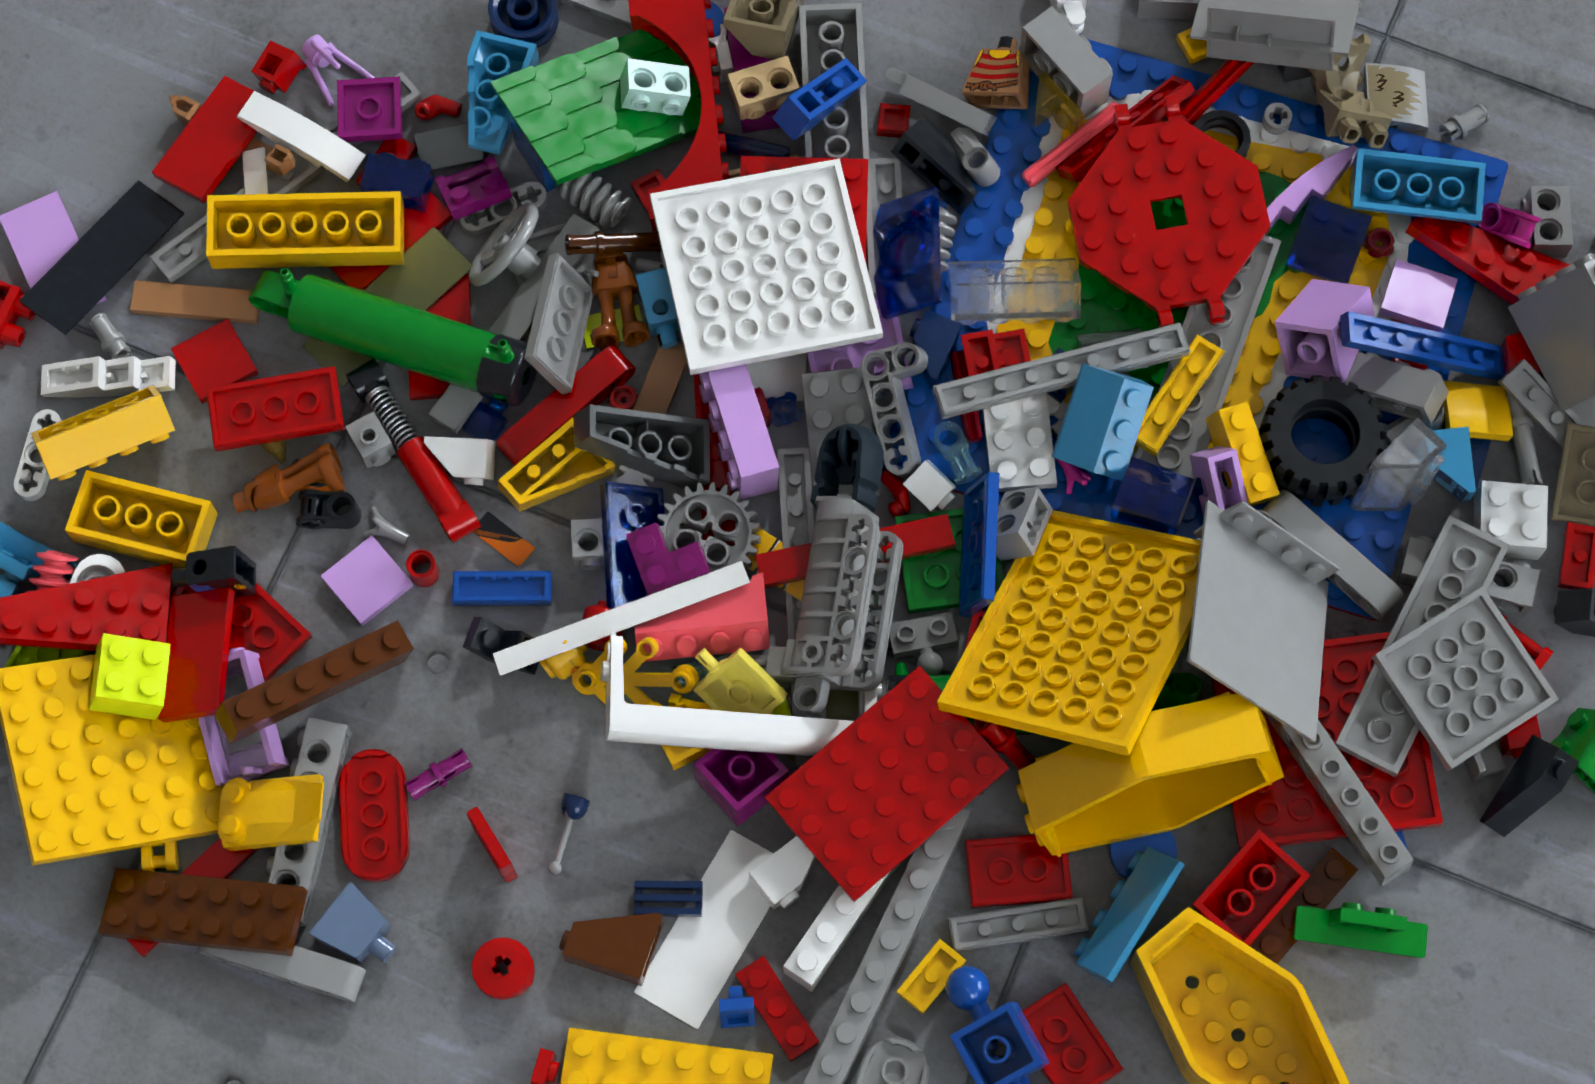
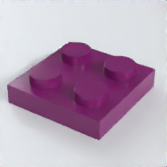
M400 76L337 80L338 137L346 142L403 139Z

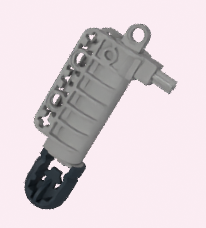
M844 424L833 429L824 438L819 450L814 477L817 484L813 486L810 500L818 508L795 639H787L786 647L769 646L768 655L748 654L777 683H795L793 702L799 710L808 715H817L823 711L828 701L829 690L872 691L877 688L883 678L903 555V542L892 532L879 531V517L873 512L876 510L878 497L875 495V492L878 491L880 486L884 450L876 434L869 428L856 424ZM839 484L853 485L852 495L839 494ZM888 542L892 543V548L887 549L886 553L881 550L882 546L888 545ZM881 571H887L886 582L881 586H876L875 578L877 574ZM874 593L880 594L879 599L874 596ZM879 605L882 607V611L878 612L875 617L871 614L872 609H877ZM876 623L877 625H879V629L872 626H875ZM876 634V646L871 650H865L864 643L867 637ZM863 657H867V658H870V659H869L868 662H867V661L863 660ZM867 670L872 672L871 677H866L865 680L861 679L862 673H866ZM815 690L817 693L816 701L813 705L805 707L804 698L806 694Z

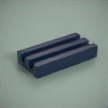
M635 881L634 915L658 913L663 915V917H702V881ZM642 890L696 891V894H642ZM642 902L695 903V908L642 907Z

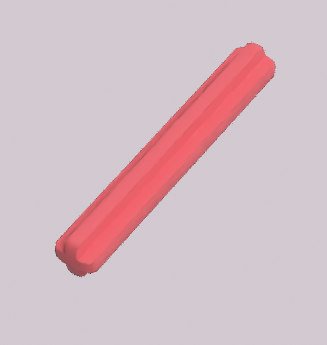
M1116 102L1110 103L1024 170L1022 173L1023 181L1029 187H1034L1055 171L1057 165L1114 122V106L1119 104Z

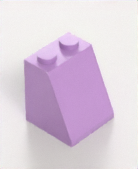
M1312 279L1275 321L1286 375L1308 379L1311 376L1321 375L1323 381H1329L1330 377L1334 376L1340 378L1339 383L1341 384L1346 381L1359 350L1342 346L1340 315L1351 311L1373 317L1375 313L1370 287Z

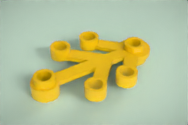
M645 637L637 644L636 652L623 665L624 694L635 704L662 706L660 703L652 701L638 686L672 687L676 692L685 694L698 684V672L688 664L678 666L672 673L636 672L647 659H651L659 650V645L654 638ZM623 639V654H625L627 651V643ZM607 643L604 647L605 651L594 663L585 662L572 674V683L577 691L584 695L595 694L605 705L606 682L601 681L600 674L602 661H607ZM644 643L651 646L652 653H647L643 649ZM583 675H588L591 678V684L584 681ZM678 676L686 680V686H682L678 682Z

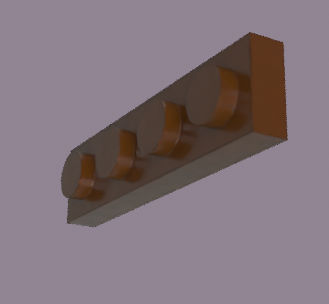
M1332 847L1309 873L1311 876L1249 946L1278 964L1298 941L1292 938L1295 907L1301 905L1325 909L1359 869Z

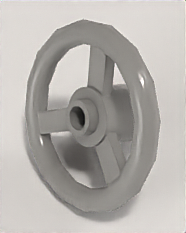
M526 203L516 208L491 233L474 258L473 266L469 270V282L472 285L481 287L491 282L505 268H508L516 276L521 275L524 278H528L539 266L541 258L537 256V251L526 242L533 233L539 219V209L536 205ZM493 262L489 267H487V268L483 271V269H484V267H485L486 264H489V263Z

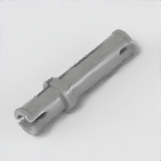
M1507 393L1513 428L1512 438L1522 484L1543 485L1531 428L1534 426L1533 420L1528 417L1526 411Z

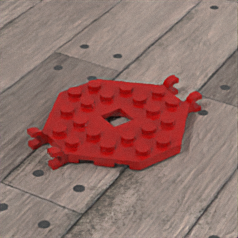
M1177 94L1165 96L1164 98L1165 104H1163L1167 121L1131 127L1127 103L1115 105L1113 116L1117 132L1068 199L1067 205L1079 263L1090 271L1093 269L1104 276L1109 283L1129 295L1130 293L1143 301L1145 306L1156 312L1159 328L1174 324L1170 309L1207 303L1210 324L1224 323L1223 317L1226 314L1221 297L1270 229V220L1258 167L1181 119ZM1173 198L1182 200L1187 225L1156 230L1151 203Z

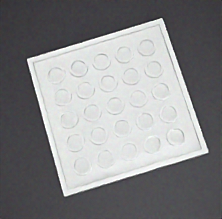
M840 159L650 194L651 206L690 375L883 338V330Z

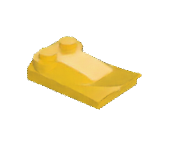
M315 774L251 781L236 777L229 780L221 792L217 827L223 848L229 851L318 842L324 791L323 776Z

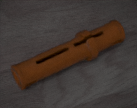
M594 231L590 235L568 234L565 237V241H568V243H565L567 255L594 254L596 257H602L604 253L662 251L657 231L603 234L602 231Z

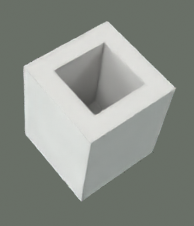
M925 460L903 483L930 511H933L937 506L943 510L955 498L951 492L956 486L930 460Z

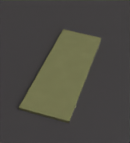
M433 227L404 253V265H391L363 291L426 311L459 282L473 265ZM313 338L309 339L302 346L323 368L335 366L338 384L342 388L349 382L346 377L347 373L373 359Z

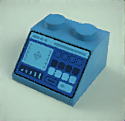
M1469 427L1429 430L1424 439L1420 441V446L1417 447L1419 466L1425 465L1426 475L1462 503L1469 502L1476 493Z

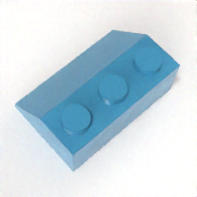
M1082 363L1052 457L1090 472L1123 481L1154 387L1140 379Z

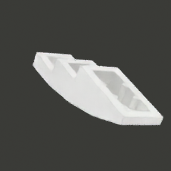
M256 91L252 93L237 115L238 119L274 143L294 151L318 168L320 165L347 183L366 156L363 152L308 118Z
M97 356L42 365L41 396L70 398L125 396L151 385H154L159 392L175 390L176 360L170 356L139 360L135 356L104 360Z

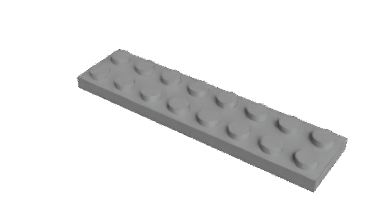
M1449 515L1382 650L1482 586L1487 592L1510 545ZM1374 664L1335 745L1338 749L1396 777L1419 728L1376 664Z

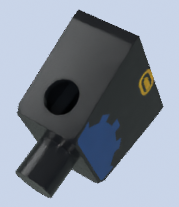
M235 546L191 552L186 556V567L173 568L172 581L176 588L188 586L194 592L230 587L235 591V596L256 595V563Z

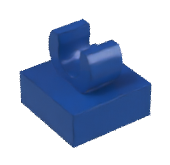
M730 986L729 999H719L721 1028L755 1026L753 997H743L742 986Z

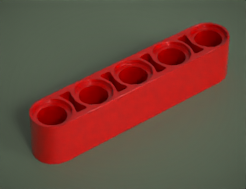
M614 344L607 346L576 372L571 393L562 395L557 389L554 390L502 434L496 443V447L514 466L517 465L572 417L574 418L576 413L589 404L600 405L605 401L615 387L625 384L633 376L636 367Z

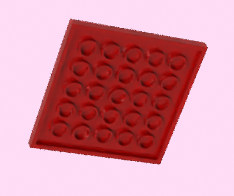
M1390 632L1324 640L1318 720L1334 743L1375 664L1371 657L1382 650ZM1211 677L1214 696L1229 691L1231 694H1236ZM1265 716L1284 777L1271 783L1272 785L1262 787L1231 803L1238 850L1247 843L1258 829L1277 846L1348 838ZM1420 730L1396 777L1340 750L1395 832L1442 826L1443 819L1430 747Z

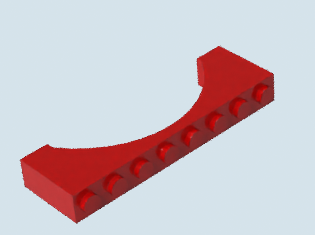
M628 0L632 29H641L670 47L689 67L701 93L700 123L688 153L667 179L655 189H647L652 231H657L650 201L651 193L730 179L728 162L722 163L721 153L727 152L725 133L719 134L718 124L724 123L722 104L716 105L715 95H721L719 76L712 75V67L718 66L716 47L710 48L709 38H715L713 19L706 18V10L712 9L711 0Z

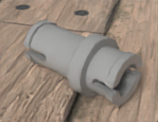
M1477 104L1461 115L1455 114L1449 117L1447 123L1439 126V132L1447 131L1441 135L1442 139L1447 143H1451L1455 139H1463L1468 135L1469 131L1488 122V114L1483 117L1481 116L1487 112L1486 108L1482 104Z
M105 313L93 316L88 325L102 342L101 348L106 354H110L112 359L128 357L131 349L126 345L127 339L123 333L117 332Z

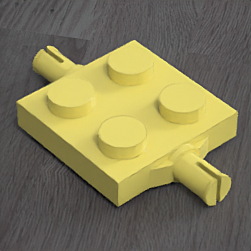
M741 647L731 656L719 662L706 648H703L695 657L709 672L706 677L698 682L693 691L713 710L772 714L774 708L782 703L788 695Z

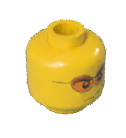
M582 645L539 661V663L551 679L557 677L560 680H566L586 662V657L583 653L588 648L586 645Z

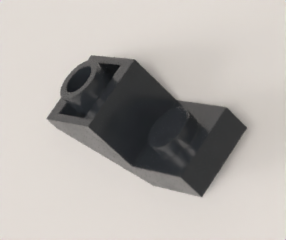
M474 617L463 648L487 661L496 663L493 653L528 641L534 637L523 631L504 630L483 617ZM539 662L517 670L535 675Z

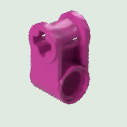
M1489 202L1483 205L1482 222L1478 225L1485 231L1503 237L1504 240L1530 249L1532 245L1529 242L1536 223H1540L1542 218Z

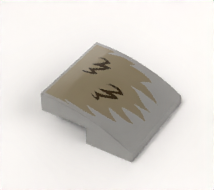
M1365 63L1363 68L1365 99L1372 100L1375 111H1382L1391 116L1390 126H1396L1398 130L1427 131L1428 113L1425 71L1400 65Z

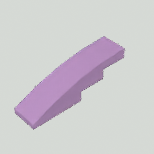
M1351 145L1326 158L1284 190L1267 208L1270 220V229L1267 234L1279 218L1290 225L1307 202L1319 208L1353 162L1358 148Z

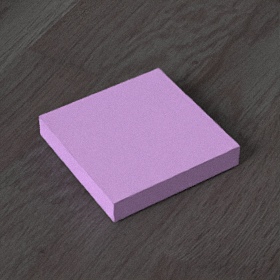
M1396 259L1379 314L1416 327L1442 332L1458 279Z
M372 535L321 575L322 580L362 627L414 586L412 581Z

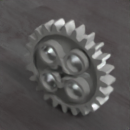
M711 482L709 490L705 491L702 484L698 483L697 492L694 493L686 486V496L683 498L674 493L673 497L676 503L674 506L664 503V508L668 515L658 514L657 518L664 525L659 527L669 552L679 549L678 544L683 539H692L694 542L698 541L701 543L711 572L740 561L743 562L745 567L751 568L752 564L747 556L758 554V550L751 545L761 543V537L753 534L760 531L761 528L760 523L752 522L757 518L756 511L746 512L750 507V501L744 500L739 503V491L729 496L728 485H724L721 491L718 492L714 482ZM696 509H703L707 512L706 517L700 521L692 520L690 514ZM726 520H733L738 524L736 529L731 532L723 531L720 526ZM682 524H685L693 530L680 528V526ZM709 530H712L714 537L709 536L707 541L703 540L702 534H707ZM723 541H727V542H732V541H733V542H735V545H734V546H729V545H727V544H726L725 542H723ZM717 549L726 553L724 559L719 562L711 561L708 558L709 554Z

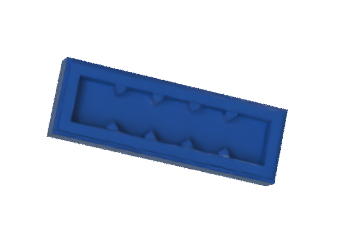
M453 571L452 604L453 606H552V571Z

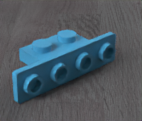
M0 521V568L5 570L4 575L17 582L39 577L40 574L32 569V565H42L43 561L37 558L35 553L53 549ZM75 561L68 562L69 564L74 566L75 569L79 565V563ZM66 574L65 576L71 579L73 574Z

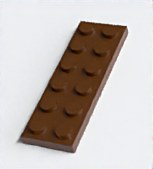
M115 868L98 932L104 937L292 956L308 891L303 886Z

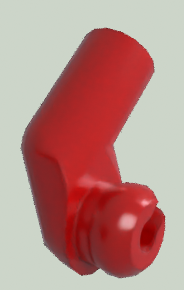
M434 94L417 103L414 112L422 120L432 119L442 113L458 118L463 105L462 103Z

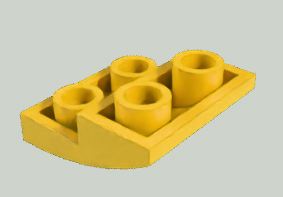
M1444 381L1449 392L1442 404L1445 413V429L1469 427L1470 438L1509 442L1513 437V428L1508 399L1502 386Z

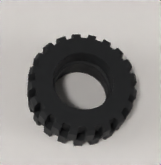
M1321 375L1311 376L1308 383L1301 378L1293 381L1291 388H1282L1277 393L1276 398L1272 399L1258 429L1274 479L1278 483V490L1284 489L1289 491L1301 502L1304 499L1311 500V506L1321 507L1324 501H1328L1330 506L1340 504L1343 497L1350 500L1358 495L1360 489H1365L1375 475L1387 442L1384 440L1387 435L1386 424L1380 423L1383 415L1379 407H1371L1370 404L1373 399L1367 392H1364L1362 395L1356 391L1357 385L1349 382L1348 386L1339 383V377L1331 376L1329 381H1323ZM1319 418L1328 420L1340 427L1346 434L1351 446L1350 454L1345 460L1334 464L1313 462L1304 457L1295 447L1291 437L1292 428L1295 424L1306 419Z

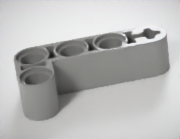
M908 342L870 352L863 358L861 363V371L878 439L884 450L885 466L891 473L902 477H910L919 468L921 456L901 380L922 373L928 364L926 351ZM914 351L915 361L912 365L906 367L904 358L908 352ZM883 360L885 363L884 372L876 376L874 367L877 362ZM891 391L893 394L892 403L887 407H883L882 397L886 392ZM899 422L901 426L900 434L895 438H891L890 428L894 423ZM903 456L908 457V461L903 463V467L898 466V462L903 460Z

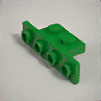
M1347 902L1342 903V907L1332 910L1299 905L1295 907L1292 938L1298 941L1424 958L1426 956L1428 926L1423 923L1409 922L1407 917L1397 916L1396 910L1391 908L1376 907L1375 912L1363 911L1362 904Z

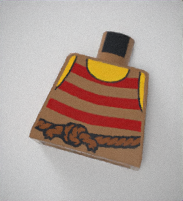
M1002 36L999 39L997 49H981L978 52L962 90L969 104L977 108H1028L1030 68L1023 52L1016 49L1018 42L1015 38Z

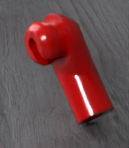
M887 470L881 475L880 481L893 494L895 500L888 504V511L893 518L903 514L907 515L911 509L908 489L896 474Z

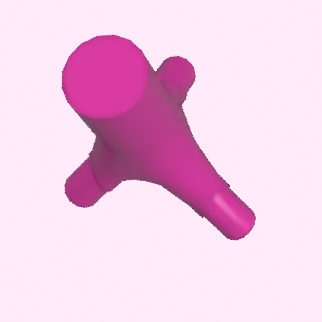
M1056 459L1066 476V494H1072L1075 480L1083 486L1087 485V481H1090L1091 475L1083 472L1075 465Z

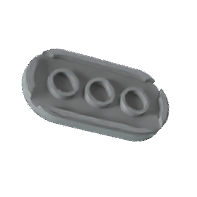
M891 1037L879 1041L867 1050L862 1059L855 1084H928L929 1066L923 1052L915 1043L904 1038Z

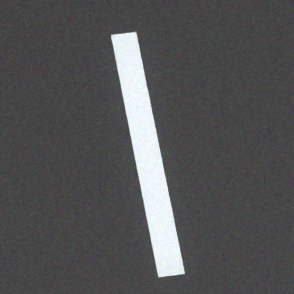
M740 561L493 653L501 676L609 636L611 631L617 633L750 583L743 562Z

